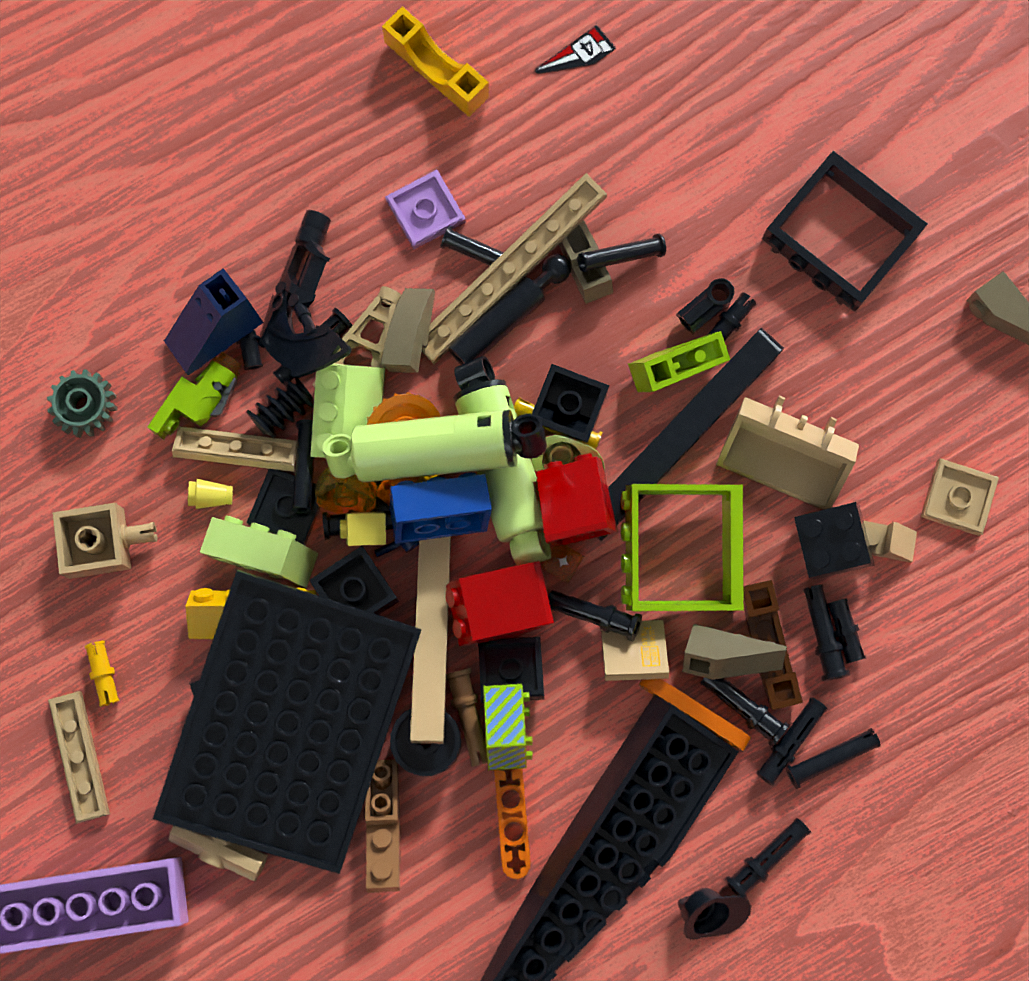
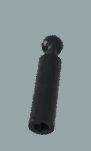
M560 254L547 257L542 266V274L535 280L527 277L522 279L448 347L449 352L458 363L462 365L484 356L545 300L543 290L550 283H561L569 277L571 272L569 260Z

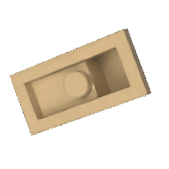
M864 521L873 556L913 562L916 531L897 522L884 525Z

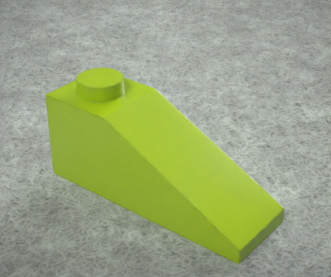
M718 331L653 353L629 363L628 366L637 392H654L730 360L722 332Z

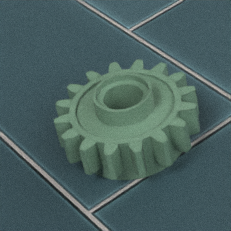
M86 369L83 370L82 374H77L73 370L71 371V376L67 378L60 376L61 382L57 386H51L54 392L52 396L47 397V400L52 403V407L47 409V411L52 416H56L52 422L58 427L62 426L61 430L66 434L71 433L73 430V434L81 438L83 431H85L92 437L94 436V428L97 427L104 431L105 428L102 423L105 420L108 422L114 420L109 415V411H116L117 406L110 401L116 399L117 396L113 391H109L112 386L107 380L102 382L103 377L100 374L95 373L91 377V373ZM82 398H87L86 405L81 409H77L78 401Z

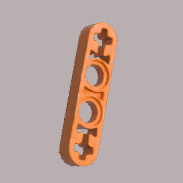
M643 679L638 684L651 695H656L674 705L720 739L742 752L751 740L748 734L662 679Z
M523 768L512 771V780L519 778V786L506 785L500 787L499 780L506 781L505 771L494 770L502 868L508 877L520 879L528 874L531 864ZM506 790L518 792L520 803L515 808L510 809L502 804L501 798ZM510 822L519 823L523 829L521 838L516 841L507 839L504 834V828ZM524 843L525 850L518 849L519 859L525 860L526 864L520 867V873H514L513 868L507 867V862L512 861V850L505 852V845L518 846Z

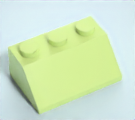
M332 364L316 372L310 457L325 458L322 446L329 437L336 434H346L351 437L356 426L367 425V417L371 416L373 407L380 405L383 401L385 368Z

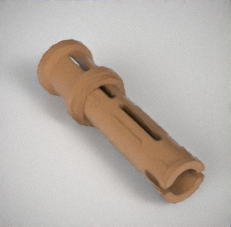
M471 668L446 674V680L449 682L453 698L450 703L453 708L458 710L471 760V767L480 765L477 751L480 752L483 764L488 763L487 748L475 706L479 698L478 694L473 691L469 676L472 671Z

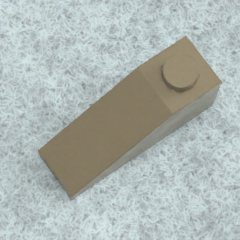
M1002 271L976 290L966 301L969 303V308L973 315L979 319L981 318L985 324L1029 345V302L1005 272Z

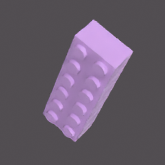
M182 856L0 884V954L180 926L189 922Z

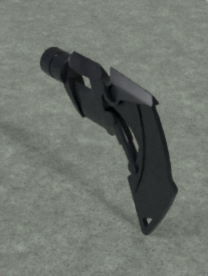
M307 210L305 212L301 227L295 238L296 244L292 247L280 281L276 285V295L272 294L260 332V340H258V345L262 348L265 347L277 362L290 369L291 375L295 378H301L324 369L348 356L352 350L327 324L323 323L316 329L308 309L316 297L315 291L326 262L330 260L321 246L331 219L314 210ZM306 251H309L301 275L299 277V280L297 281L296 275L303 260L304 254ZM293 309L299 322L304 327L303 333L296 334L292 324Z

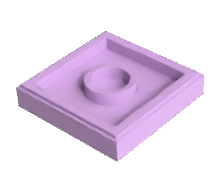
M438 170L385 196L387 204L413 249L443 235L449 226L454 229L466 222L463 213Z

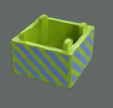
M522 684L484 686L488 770L527 768L526 760L533 759L532 751H526V746L532 745V737H526L524 719V716H530V708H524V702L530 701L529 692H523Z

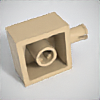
M116 503L53 512L59 574L69 579L131 569L130 545L152 541L157 542V534L154 535V532H157L154 522L127 527L124 508ZM93 536L97 537V540L93 542V546L91 547L88 545V542L93 541Z

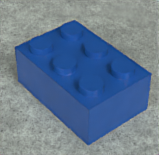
M470 472L464 473L458 478L433 477L427 482L414 483L413 481H402L397 483L396 486H391L389 510L395 544L487 532L492 507L486 475H477Z

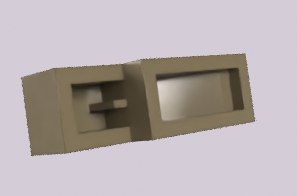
M583 220L559 243L563 256L571 264V274L585 304L612 294L613 286L606 267L588 270L587 272L579 269L577 262L578 254L599 249Z
M405 288L388 329L381 365L389 372L418 373L422 348H427L435 297L434 289Z

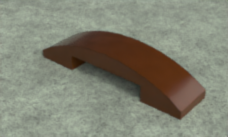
M772 580L743 586V604L750 638L786 646L778 615L780 609ZM786 648L782 670L759 673L771 710L803 703L796 673L792 671Z

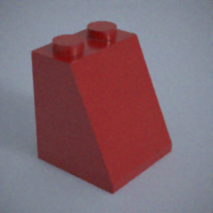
M591 453L582 454L574 457V462L563 465L562 461L550 462L544 465V470L536 471L546 543L560 547L618 533L601 459L597 456L592 457Z
M540 561L459 578L446 585V602L451 607L453 616L452 629L455 637L458 639L459 647L525 635L554 623Z

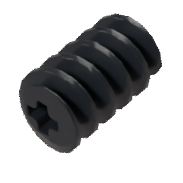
M295 378L296 384L289 380L284 381L286 392L276 387L274 391L277 399L266 395V407L257 402L255 404L257 414L249 410L246 411L264 435L267 434L272 438L277 437L274 427L276 426L283 431L286 430L284 419L295 423L296 419L293 412L296 411L304 416L306 414L303 407L304 404L314 408L313 397L298 378Z

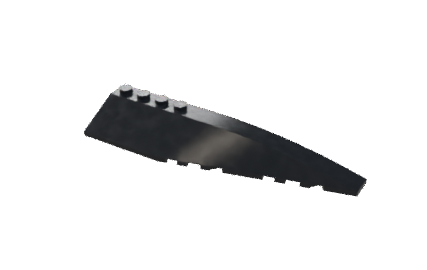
M654 695L549 857L506 931L481 981H551L557 975L555 971L565 961L569 963L606 925V919L615 910L620 911L628 903L627 897L638 886L642 888L651 879L649 875L659 865L663 867L671 859L739 751L674 705Z

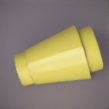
M197 479V482L189 481L188 506H196V509L226 504L232 505L233 486Z

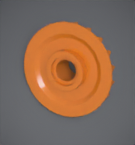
M406 392V394L394 393L393 397L383 398L380 405L373 407L371 416L367 417V425L441 416L433 403L419 394L415 395Z

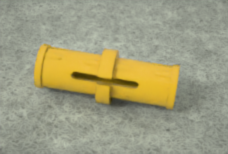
M105 641L94 642L95 645L89 643L84 647L92 671L89 673L90 680H94L99 706L104 707L110 705V703H118L120 699L118 698L112 676L115 674L114 667H110Z

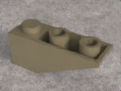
M693 624L684 654L682 672L714 680L782 670L787 646Z

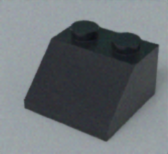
M551 364L532 414L541 418L543 427L588 443L610 385Z

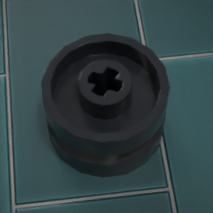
M412 708L405 711L395 721L390 734V749L396 762L405 771L417 776H435L448 770L457 760L461 750V732L456 721L445 711L444 743H430V747H424L421 743H411Z

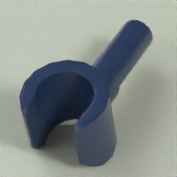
M395 541L376 549L375 554L379 557L400 546L408 553L419 545V541L395 544Z

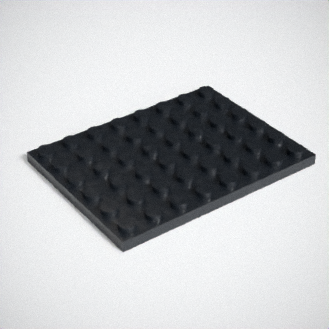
M236 570L152 820L340 874L421 633V628Z

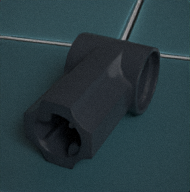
M723 278L713 280L707 289L676 314L687 331L694 334L719 312L728 308L735 293L732 283ZM717 289L723 290L727 295V299L724 301L714 299L712 291Z

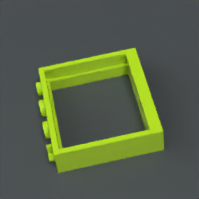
M625 485V491L621 493V508L625 510L626 522L621 524V539L626 541V554L621 556L622 573H626V585H623L621 588L622 604H626V610L744 611L743 485ZM638 495H722L723 600L639 601Z

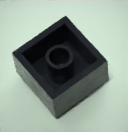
M857 502L794 517L810 579L815 580L875 566L861 508Z
M360 546L309 580L319 596L378 615L399 602L363 546Z

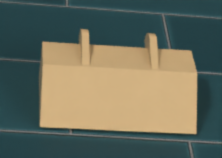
M779 395L773 408L745 397L716 465L822 510L832 508L856 462L859 444L833 434L837 421L833 417L829 418L823 430L806 423L808 417L803 414L800 419L782 413L785 397Z

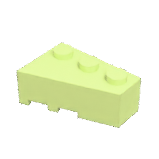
M227 515L224 520L212 517L200 553L221 562L250 571L254 570L265 573L272 578L286 579L298 586L307 588L318 553L295 541L296 535L283 530H278L277 535L269 533L270 528L257 523H251L250 527L243 526L242 520Z

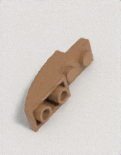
M395 759L378 760L365 797L367 893L400 891L401 842L398 763Z

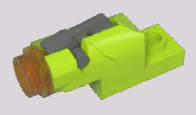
M221 352L218 357L212 359L208 367L195 379L196 385L181 377L147 428L164 440L168 434L172 435L179 426V417L181 415L200 427L211 416H221L237 384L236 379L240 375L238 371L242 365L229 355Z

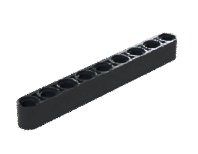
M760 328L608 487L616 525L625 518V510L621 508V493L625 491V485L657 484L782 352L784 347L763 328ZM638 495V503H639L646 495ZM608 535L597 538L602 542Z

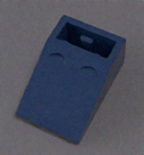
M223 268L198 285L164 342L185 373L190 375L264 322Z

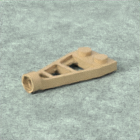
M385 286L381 287L377 297L342 338L351 349L361 346L370 350L372 353L371 367L385 368L381 365L384 345L394 311L401 297L399 292ZM371 320L380 322L384 326L380 341L377 344L361 338L362 331ZM346 357L337 361L334 364H344V359Z

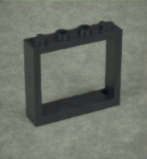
M833 150L767 227L762 239L772 247V252L780 253L787 258L789 264L795 270L805 272L810 276L815 286L821 290L829 291L836 297V301L840 305L845 304L856 312L917 239L928 223ZM825 175L905 236L861 291L780 229Z

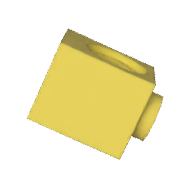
M384 512L345 513L346 520H340V538L346 539L348 546L386 545V520Z

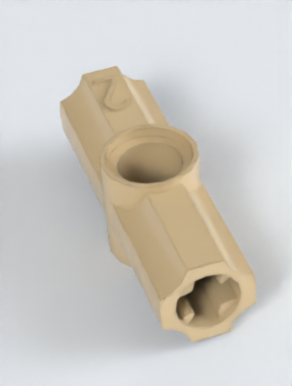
M176 826L172 827L168 841L198 854L199 859L221 869L227 868L253 881L257 880L268 857L267 854L261 851Z

